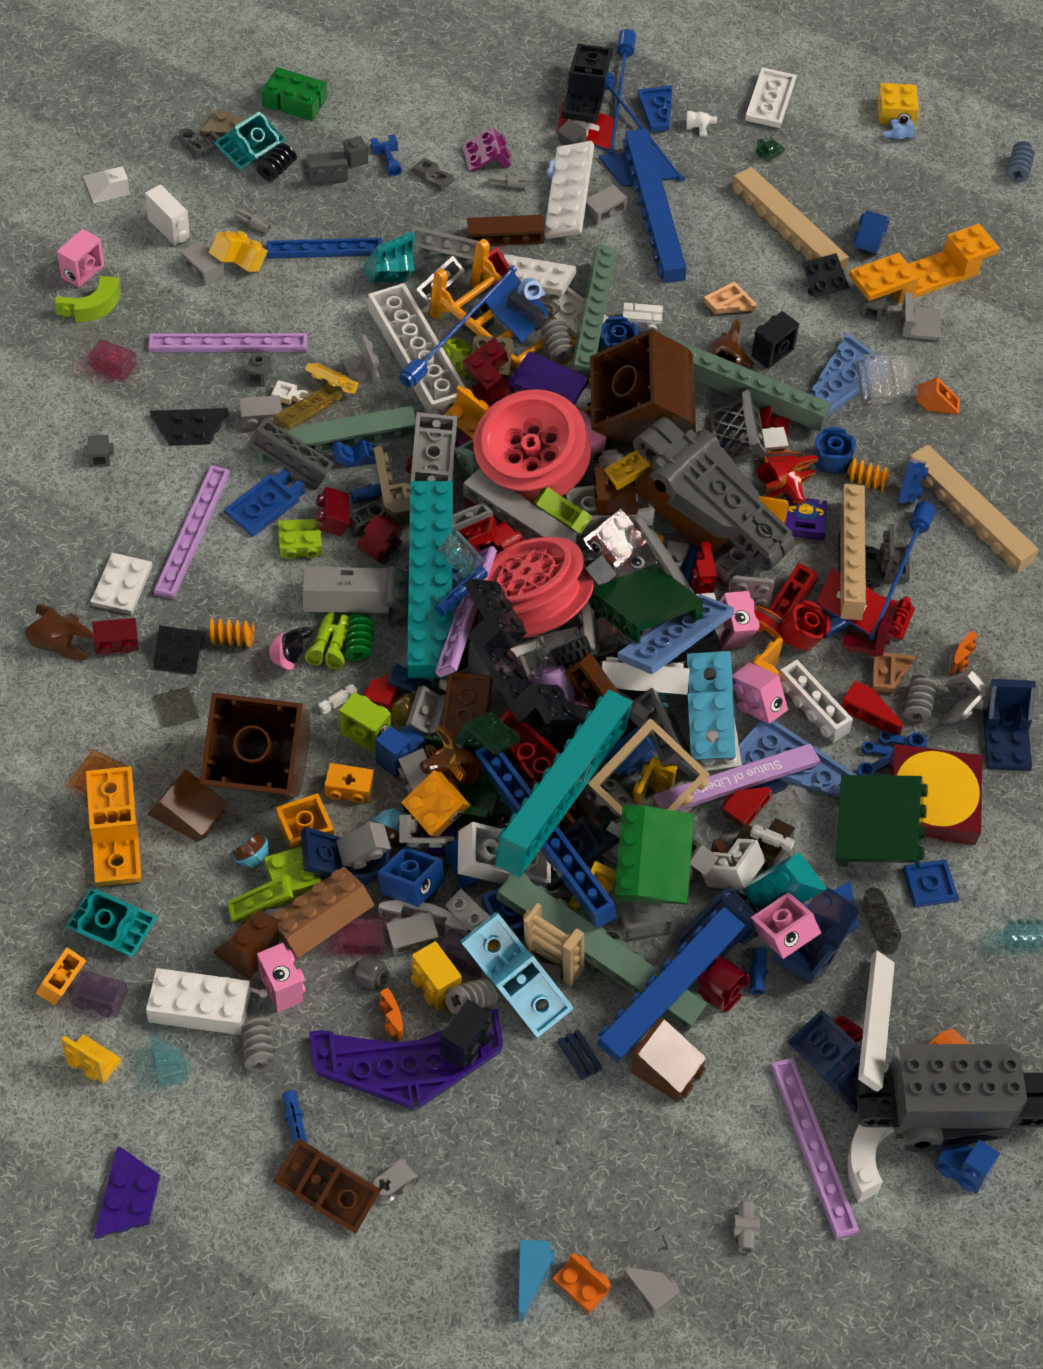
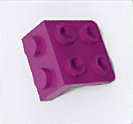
M492 127L463 144L468 169L474 172L494 159H497L504 168L511 166V154L506 147L507 140L503 134L500 135Z

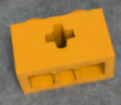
M330 763L325 781V796L333 800H351L356 804L369 803L374 783V770Z
M66 948L37 989L36 994L55 1006L86 960L69 948Z

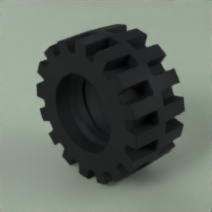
M584 636L553 648L550 652L556 667L582 658L590 652L592 653V649L587 637Z

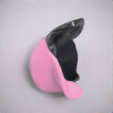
M299 627L279 634L270 645V659L276 665L286 670H292L303 652V639L309 638L315 631V627Z

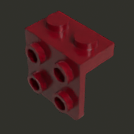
M885 615L878 634H876L877 639L875 641H870L868 635L861 630L848 629L841 647L849 652L859 651L874 657L883 656L895 634L896 625H893L894 617Z

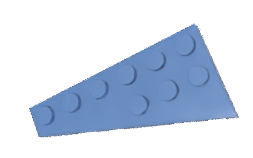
M846 333L842 343L837 347L834 356L831 357L819 376L816 385L814 384L810 394L831 402L828 415L830 416L887 373L890 365L849 333ZM803 425V426H804L805 428H807L809 431L812 429V428H810V427H807V426Z
M761 720L739 744L742 765L809 743L776 721L768 724ZM812 746L820 759L819 765L778 778L840 799L841 775L856 774Z

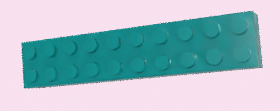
M410 481L408 678H440L435 672L452 625V609L442 617L436 612L435 605L447 596L446 593L449 590H452L453 481Z
M608 690L604 697L600 696L598 698L595 709L587 713L585 723L578 725L574 738L567 740L563 753L556 755L553 766L545 770L542 781L534 785L531 796L529 798L526 797L520 806V811L512 815L507 829L503 828L499 833L497 840L500 843L495 851L497 856L495 866L518 878L523 875L626 731L633 701L611 690Z

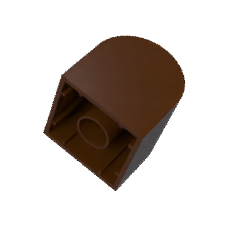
M650 329L590 356L591 430L630 448H634V439L659 417H667L684 434L690 429L696 433L693 354L687 347L654 329Z
M212 693L200 784L214 788L298 797L303 785L309 748V708L303 703Z

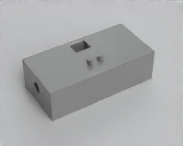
M305 567L303 612L389 613V607L384 605L388 568Z

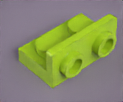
M460 337L448 339L442 348L456 372L463 378H466L468 373L465 371L463 360L472 354V347Z

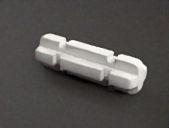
M350 684L345 687V690L341 689L328 697V700L325 699L318 703L321 713L326 714L331 711V708L335 709L345 703L354 692L357 693L356 687Z
M754 825L750 833L751 837L758 840L761 838L763 842L777 848L781 846L782 850L791 852L795 843L794 839L789 837L785 839L783 835L769 829L763 830V827L759 825Z

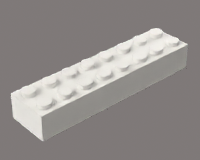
M405 283L368 294L369 312L402 369L414 358L424 360L439 344L438 339ZM441 347L426 362L428 373L416 386H412L426 412L429 414H433L434 408H437V414L439 408L441 409V415H444L449 410V405L457 401L456 387L460 385L466 388Z

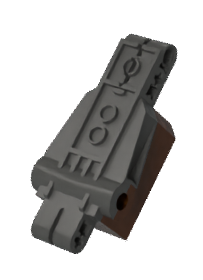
M659 417L634 439L633 445L636 451L651 464V467L634 490L699 551L701 542H710L712 555H716L731 540L762 570L769 571L794 548L795 539L791 535L793 532L760 502L759 492L720 446L718 439L711 432L699 430L695 433L690 429L684 434L667 417Z

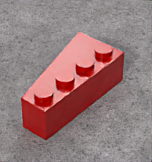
M510 709L495 722L496 735L503 746L509 749L512 760L530 788L533 789L537 782L540 783L542 781L545 770L553 766V761L560 752L528 723H518Z

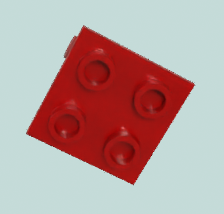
M907 596L901 598L899 602L891 599L883 616V619L885 615L894 617L893 625H896L894 637L901 640L904 639L915 607L911 606V599Z

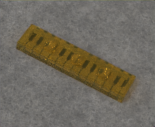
M328 384L276 414L274 422L290 430L342 399L343 392Z

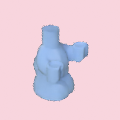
M891 119L893 129L884 132L885 139L894 138L902 140L905 137L915 138L912 119L902 125L898 123V119Z
M525 278L514 296L516 299H523L524 294L527 299L533 300L545 296L546 293L536 279Z

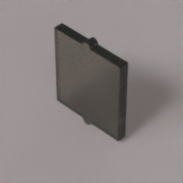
M189 687L177 690L170 689L169 692L154 695L164 728L176 724L183 725L184 722L199 719Z

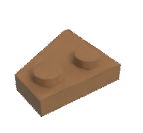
M887 652L883 656H873L872 689L876 692L894 693L913 665L915 656Z

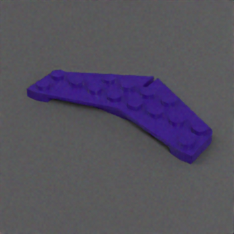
M498 1009L487 1010L492 1013V1038L486 1047L482 1046L478 1051L479 1056L473 1065L469 1064L464 1071L440 1056L441 1034L444 1030L415 1041L398 1043L334 1035L332 1031H310L313 1068L318 1076L414 1110L411 1089H416L418 1109H420L501 1053L503 1039Z

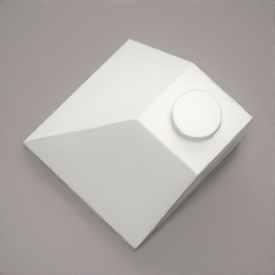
M123 166L83 176L93 203L130 195L129 182Z

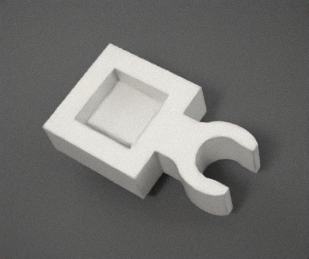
M279 380L271 396L280 395L281 403L288 405L292 401L297 402L299 405H305L306 401L302 397L309 398L308 391H298L297 385Z

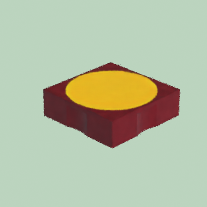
M895 744L890 755L889 775L922 776L924 784H928V797H924L923 803L927 806V817L923 818L922 825H925L926 828L925 838L976 845L981 835L982 755Z

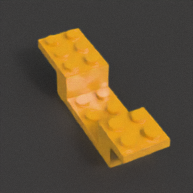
M978 223L948 234L944 250L911 263H907L898 252L850 270L849 276L868 301L890 294L897 304L903 303L905 292L913 293L914 299L978 275L982 260L999 254L1000 248L981 224Z

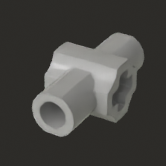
M742 1201L738 1204V1215H734L733 1238H738V1251L740 1253L750 1254L754 1252V1240L759 1239L760 1220L759 1217L754 1216V1203Z

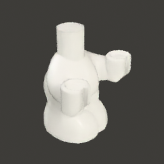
M687 111V130L699 128V137H706V127L708 124H717V116H710L708 113L701 111Z

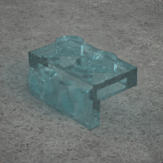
M452 531L439 549L444 555V559L458 570V574L464 579L484 561V558L459 531Z

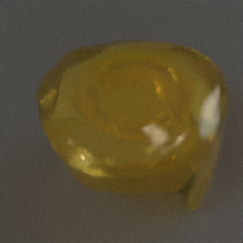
M408 693L393 702L391 707L394 721L403 727L407 723L416 693Z

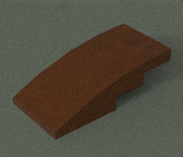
M300 1138L297 1139L273 1180L274 1183L293 1193L295 1197L314 1207L313 1209L355 1234L381 1192L380 1188Z

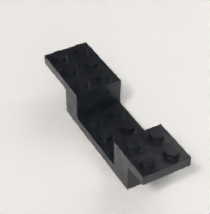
M469 578L464 585L484 619L468 634V637L518 723L574 726L579 719L575 714V709L566 699L563 689L559 685L530 683L527 673L521 668L515 653L511 650L527 631L523 626V621L515 613L512 603L506 598L502 586L497 581Z

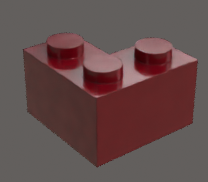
M493 337L464 359L463 364L465 371L489 399L505 388L503 377L497 370L506 364L509 358L507 351Z

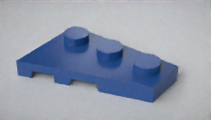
M672 85L639 89L637 96L651 133L669 130Z

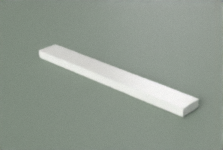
M877 950L871 956L858 1080L876 1092L883 1088L895 962Z

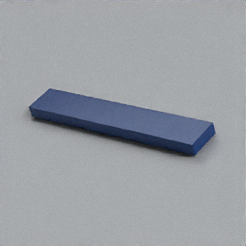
M382 238L267 241V259L370 256L373 250L376 249V246L382 244Z

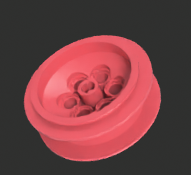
M524 390L499 400L483 415L474 435V455L482 472L497 485L521 494L532 504H534L533 500L539 491L545 487H549L561 496L568 493L582 479L590 461V439L580 412L565 397L546 390Z
M559 537L528 539L504 549L495 556L487 579L489 581H497L502 586L506 598L512 603L515 613L523 621V626L527 633L522 638L550 632L568 622L585 606L594 587L593 578L582 570L584 558L579 546L568 539Z

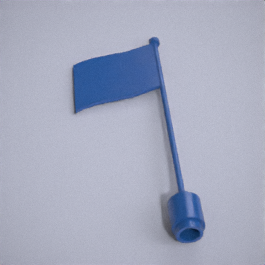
M608 70L606 90H610L638 127L645 129L614 90L615 78ZM650 136L661 179L684 181L685 177L679 174ZM627 151L613 155H599L601 161L621 186H634V178L630 176L631 165L627 164L626 161Z
M511 265L508 268L509 271L424 360L412 359L399 376V380L404 386L411 388L420 382L428 373L426 362L484 302L493 314L515 335L520 345L544 321L549 313L539 299L529 300L524 294L523 299L515 298L514 295L522 283L515 274L517 271L515 266Z

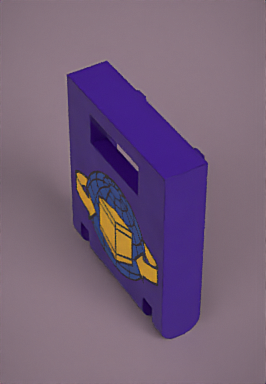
M786 496V501L789 504L785 525L793 532L791 535L798 538L824 541L827 501L823 500L822 504H819L817 499L805 498L806 501L804 503L796 505ZM795 524L815 526V529L795 527Z

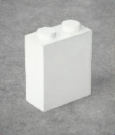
M161 184L145 192L148 220L174 246L190 238L188 211Z

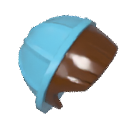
M386 809L377 818L369 817V820L385 825L388 840L392 845L396 847L401 846L402 843H399V815L404 814L397 809Z
M259 833L246 838L232 851L234 861L247 868L259 867L265 862L264 857L268 856V839Z

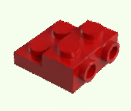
M494 516L455 531L452 553L455 559H459V561L464 559L471 560L475 558L476 554H479L480 544L486 545L493 541L497 526Z
M701 542L700 551H697L695 569H692L693 581H690V586L695 594L714 593L717 574L710 542Z

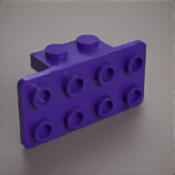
M528 352L509 384L519 392L524 390L554 392L565 397L575 405L589 380L584 375L533 352Z

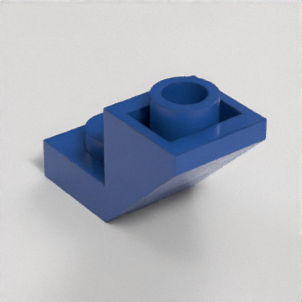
M364 439L352 448L338 441L331 445L335 461L348 468L376 463L374 448L377 446Z

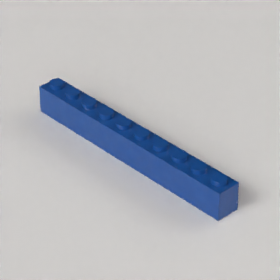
M648 129L626 131L625 139L622 140L623 150L627 151L626 161L627 164L631 165L630 176L634 178L635 192L638 191V205H642L641 216L642 219L646 220L645 231L650 235L649 245L650 248L653 247L654 249L653 260L658 264L657 275L661 276L663 283L685 281L687 267Z
M492 741L475 751L476 758H478L482 766V772L513 814L515 812L518 813L523 800L526 797L529 798L532 791L495 741ZM557 826L540 851L598 929L617 917L615 903Z

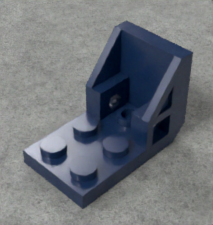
M991 679L989 691L983 702L982 712L987 769L1031 771L1032 759L1029 728L1033 719L1036 692L1035 681Z
M729 887L720 892L673 942L679 948L684 942L689 944L694 939L691 935L698 927L702 926L705 928L709 923L707 918L715 910L720 912L725 907L745 927L719 955L724 957L738 942L745 944L759 936L751 917L761 910L753 906L744 892ZM713 963L705 971L708 972L712 968Z
M826 887L825 891L814 896L807 908L813 913L821 934L784 959L776 952H774L771 958L772 961L809 984L822 977L862 909Z
M821 1009L788 1043L856 1113L858 1111V1100L856 1099L854 1077L859 1074L861 1047Z

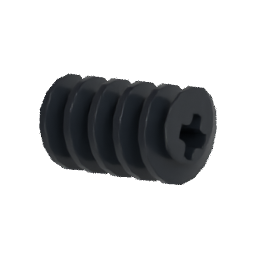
M278 144L257 164L258 173L267 181L277 179L288 166H291L297 160L296 152L287 144Z

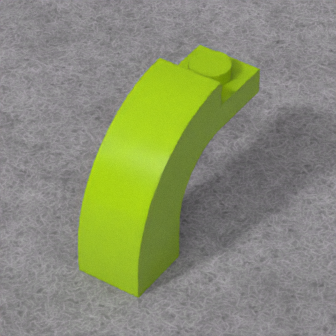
M100 276L95 292L83 298L56 297L57 315L64 317L75 316V322H88L105 316L113 310L119 301L121 294L120 277Z
M549 487L541 489L533 500L534 504L580 534L592 518L590 514Z

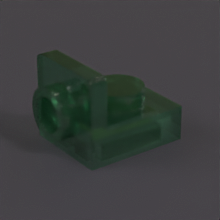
M773 138L766 142L762 139L757 141L756 153L767 162L777 158L785 151V148Z

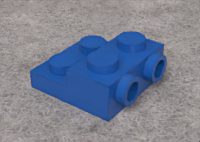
M910 458L898 502L906 503L908 501L915 503L916 498H921L923 487H920L922 479L926 480L929 470L928 467H925V461Z

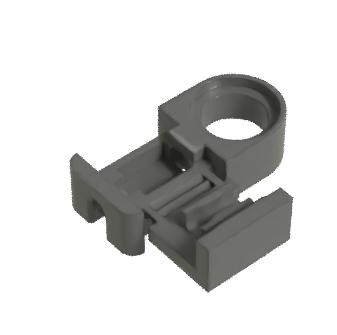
M188 128L181 129L178 135V142L184 148L188 147L193 151L195 159L201 158L202 155L206 157L209 154V150L217 149L218 147L214 142L220 139L213 131H210L207 138L204 137V139L201 138L199 140V136Z

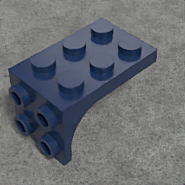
M309 827L303 828L301 830L304 871L329 877L334 871L341 869L343 864L337 840L342 837ZM389 851L383 853L381 858L369 861L361 869H354L349 866L344 867L365 887L378 877V871L390 861Z

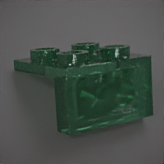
M490 711L464 723L454 744L461 749L479 741L496 755L519 744L522 738Z

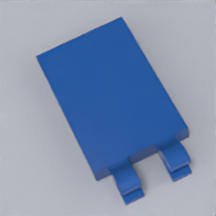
M286 468L281 470L276 476L270 473L225 508V514L250 536L254 537L299 502L298 497L306 493L303 489L305 484L298 480L290 488H287L285 485L290 483L292 479L289 477L291 472Z

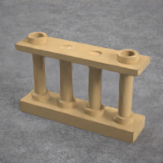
M537 903L533 909L529 908L523 917L524 947L532 955L536 952L549 962L560 965L561 970H563V983L572 987L584 971V933L576 928L572 934H566L542 918V905Z

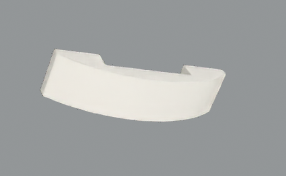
M400 900L381 902L378 907L379 918L387 920L398 917L403 918V915L412 917L414 913L420 911L425 913L431 912L434 924L445 926L446 936L462 940L468 935V928L453 913L430 903L423 902L419 907Z

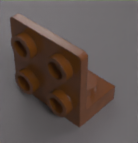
M595 467L593 485L596 515H637V497L634 490L635 480L616 490L610 480H608V475H604L603 467Z

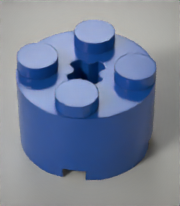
M622 316L606 319L605 323L602 324L598 345L599 352L638 335L637 325L634 322L627 321V318Z
M828 427L824 429L822 433L816 436L812 455L818 457V461L814 463L816 468L820 472L831 474L847 472L856 448L855 438L852 435H848L843 428Z

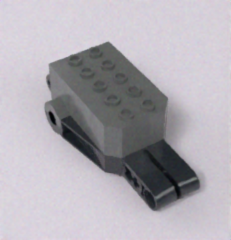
M898 1044L889 1067L884 1072L883 1088L878 1092L858 1080V1075L854 1077L856 1099L858 1100L859 1124L863 1127H893L895 1139H903L905 1149L911 1152H928L975 1144L978 1140L986 1142L1002 1139L1012 1127H1043V1073L1023 1072L1020 1055L1007 1044Z

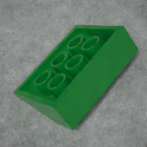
M622 805L615 896L618 901L688 905L694 814L650 806Z

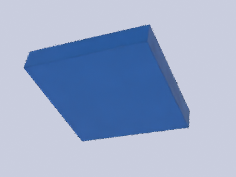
M946 859L920 863V868H916L915 864L903 865V874L914 908L958 901L959 897Z

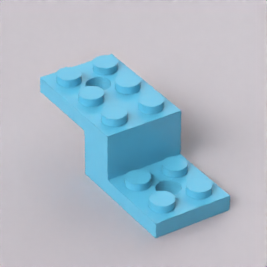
M731 651L687 654L688 668H690L688 710L691 757L695 760L736 758ZM707 669L715 670V679L706 680L704 672ZM709 731H716L719 734L716 742L710 743L706 740V735Z
M497 911L460 940L469 954L537 1038L574 1009L536 958L524 947ZM492 939L498 940L499 945L497 949L493 951L488 950V942ZM540 999H546V1007L542 1010H536V1002Z

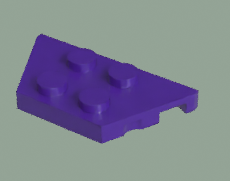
M117 1147L94 1234L96 1239L103 1238L104 1235L114 1232L121 1233L128 1231L132 1227L138 1228L150 1224L161 1177L157 1172L121 1147Z

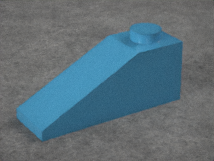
M520 1240L518 1321L524 1320L549 1274L550 1265H554L555 1250H550V1241Z

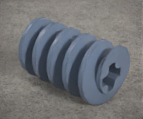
M1020 141L1013 146L1007 167V175L1013 180L1023 182L1029 178L1035 152L1029 142Z

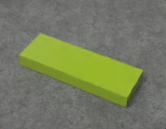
M283 875L227 901L231 922L234 924L249 918L259 909L266 911L294 898L289 877Z

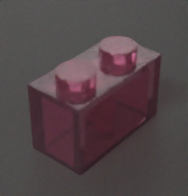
M100 339L89 354L90 367L96 372L106 373L114 379L126 381L137 366L136 352Z
M356 918L338 930V953L384 955L386 920Z

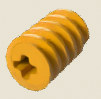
M856 457L852 459L846 475V479L850 476V483H854L857 479L858 485H862L865 481L866 488L873 484V490L875 491L881 486L882 493L885 492L890 478L888 467L880 471V465L878 464L872 469V462H869L865 467L864 460L857 464Z
M210 618L208 636L213 645H216L218 641H220L221 645H225L228 640L229 646H234L235 642H237L238 647H242L244 642L246 647L252 646L255 632L254 621L252 626L249 627L247 620L244 621L243 626H240L239 620H236L235 624L232 625L231 620L228 619L226 625H223L222 618H219L217 624H215L213 618Z

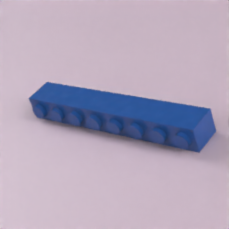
M723 907L720 912L715 910L707 918L709 923L705 928L702 926L698 927L691 935L694 939L689 944L684 942L676 951L678 956L674 960L669 958L660 968L663 972L658 977L653 975L647 981L645 986L648 988L643 993L638 991L629 1002L632 1005L627 1010L622 1008L615 1015L614 1019L616 1022L611 1027L607 1024L598 1033L600 1039L597 1045L617 1064L741 933L745 925L727 908Z

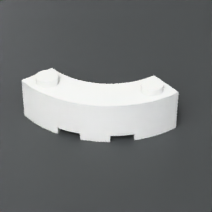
M859 1124L848 1152L847 1167L849 1184L858 1203L879 1193L883 1181L876 1166V1147L887 1135L894 1132L893 1127H863Z

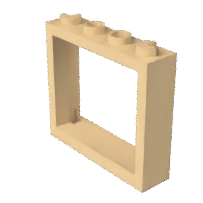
M651 718L588 783L620 815H622V806L601 785L652 731L661 737L700 774L667 810L677 811L682 805L686 807L694 799L692 794L697 789L702 791L710 782L707 779L710 774Z

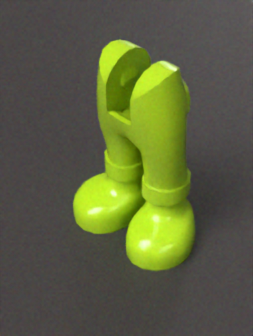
M329 612L324 617L314 645L306 651L305 660L307 663L314 666H319L322 663L328 639L330 636H333L325 655L326 664L329 668L340 670L344 666L345 659L340 650L347 636L349 619L347 615H341L338 625L333 624V612Z

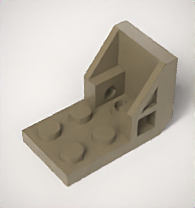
M382 446L375 447V459L387 517L396 524L410 523V484L406 482L394 484L392 474L388 472L391 471L388 453H383Z

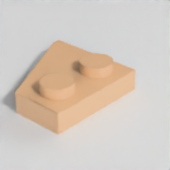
M735 281L705 296L703 301L714 314L757 310V304Z

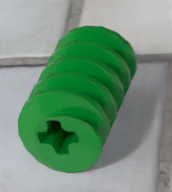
M352 614L348 619L345 657L349 661L359 662L372 656L371 649L373 647V628L375 623L364 615Z

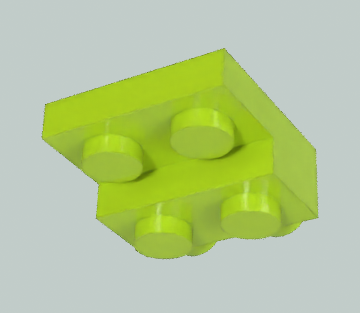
M316 519L278 521L280 558L294 559L296 557L315 558L316 556H322L321 530H318V521Z

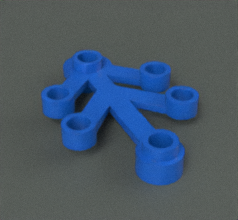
M887 731L881 732L878 739L881 745L866 741L863 743L861 751L867 756L874 753L886 756L873 764L868 762L859 764L856 775H864L862 772L874 775L879 770L888 766L893 747H888L891 743L926 748V737L919 732H914L908 737L894 735ZM865 747H871L872 750H867Z

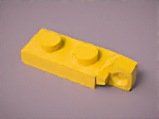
M308 363L305 370L312 373V377L320 380L324 378L328 380L327 383L335 387L341 386L343 392L356 393L359 382L319 363Z

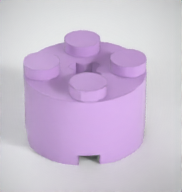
M564 665L540 668V673L535 674L534 670L530 672L533 683L559 685L565 692L566 699L568 701L574 700L577 689L564 673L567 670L564 669Z

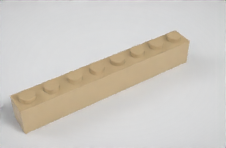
M750 167L734 175L733 191L740 195L747 205L752 206L760 217L767 220L770 226L775 228L784 239H787L795 250L800 251L807 261L837 253L843 271L846 270L849 256L755 169Z
M926 445L910 455L909 460L913 458L925 461V467L929 468L926 480H921L922 484L929 488L939 501H943L953 514L961 518L965 526L971 528L981 541H985L991 547V550L1005 561L1008 567L1013 568L1018 573L1036 561L1039 549L934 449Z
M844 484L840 501V618L862 621L866 604L865 486Z

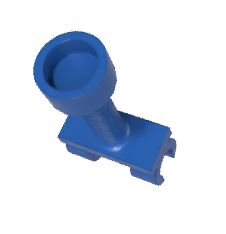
M388 135L389 140L379 143L377 138H371L370 147L373 155L382 153L385 155L388 175L392 177L401 174L402 167L398 161L394 160L391 153L398 151L396 135Z

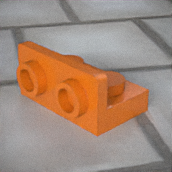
M574 1252L570 1255L569 1261L552 1278V1282L589 1314L609 1294L611 1287L610 1281L602 1272L597 1273L584 1256H578Z

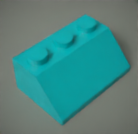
M800 851L755 877L742 891L756 909L762 910L788 892L799 902L804 903L827 888Z

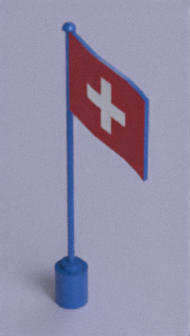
M631 29L621 30L618 36L616 51L623 57L618 86V95L620 97L626 57L632 56L635 50L636 33ZM618 100L616 101L614 118L600 113L597 123L572 120L586 129L587 141H592L594 146L608 151L610 155L615 153L613 148L620 105ZM562 101V104H561L560 117H559V123H558V129H557V131H558V130L564 125V123L568 120V119L561 118V112H562V108H563V105H564V102H563V101Z
M921 501L915 507L909 521V526L914 533L887 598L884 599L866 587V604L862 621L842 619L867 634L870 641L877 639L876 633L918 533H925L929 530L936 513L935 507L929 502ZM832 567L816 604L828 613L840 618V572Z

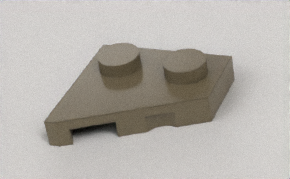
M218 109L200 132L202 136H207L210 131H213L215 134H218V137H222L245 119Z

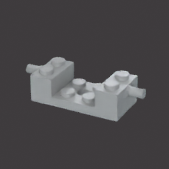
M437 408L433 409V414L417 412L410 481H452L457 416L441 415V409L439 408L437 414ZM435 449L439 452V455L432 457L428 454V451Z

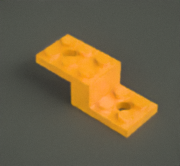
M132 766L86 771L89 827L93 844L96 887L142 882ZM115 787L116 791L109 794L105 792V789ZM115 859L123 860V863L119 866L111 864Z

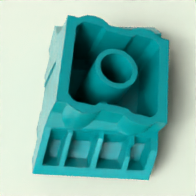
M258 111L236 125L228 133L215 141L214 144L241 170L287 139Z
M413 231L376 246V249L373 250L364 265V274L368 277L369 282H406L414 272L413 250L415 235Z
M90 888L65 927L134 957L158 917L98 889Z

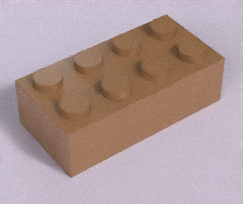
M343 866L322 882L315 884L312 889L303 895L296 897L293 902L283 909L276 911L271 918L277 921L279 939L297 958H300L374 906V903L364 885Z

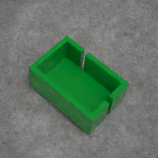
M276 67L261 90L262 106L278 111L279 95L281 112L313 121L319 112V108L323 106L327 99V82Z

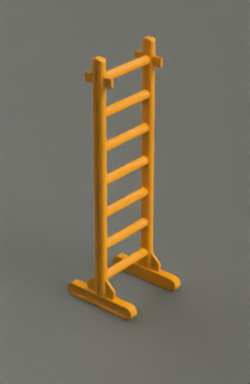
M486 239L476 243L470 280L473 289L457 301L453 302L450 293L446 290L448 280L446 271L439 269L434 273L429 314L433 319L437 320L443 315L444 311L445 313L451 312L461 321L467 315L461 307L492 284H497L502 278L496 272L493 263L488 260L490 245ZM488 310L476 320L469 317L464 324L477 336L493 337L481 325L495 315L491 310ZM547 316L543 322L551 319ZM508 329L499 337L511 338L514 334ZM570 336V340H571L572 346H573V348H574L575 339H573V338ZM544 337L516 357L512 354L510 365L517 370L528 352L536 353L546 345ZM572 354L569 355L570 357H569L568 360H566V361L563 362V363H557V364H559V365H561V366H564V365L567 364L569 361H571ZM588 406L585 410H583L588 416L591 415L589 412L591 410V406Z

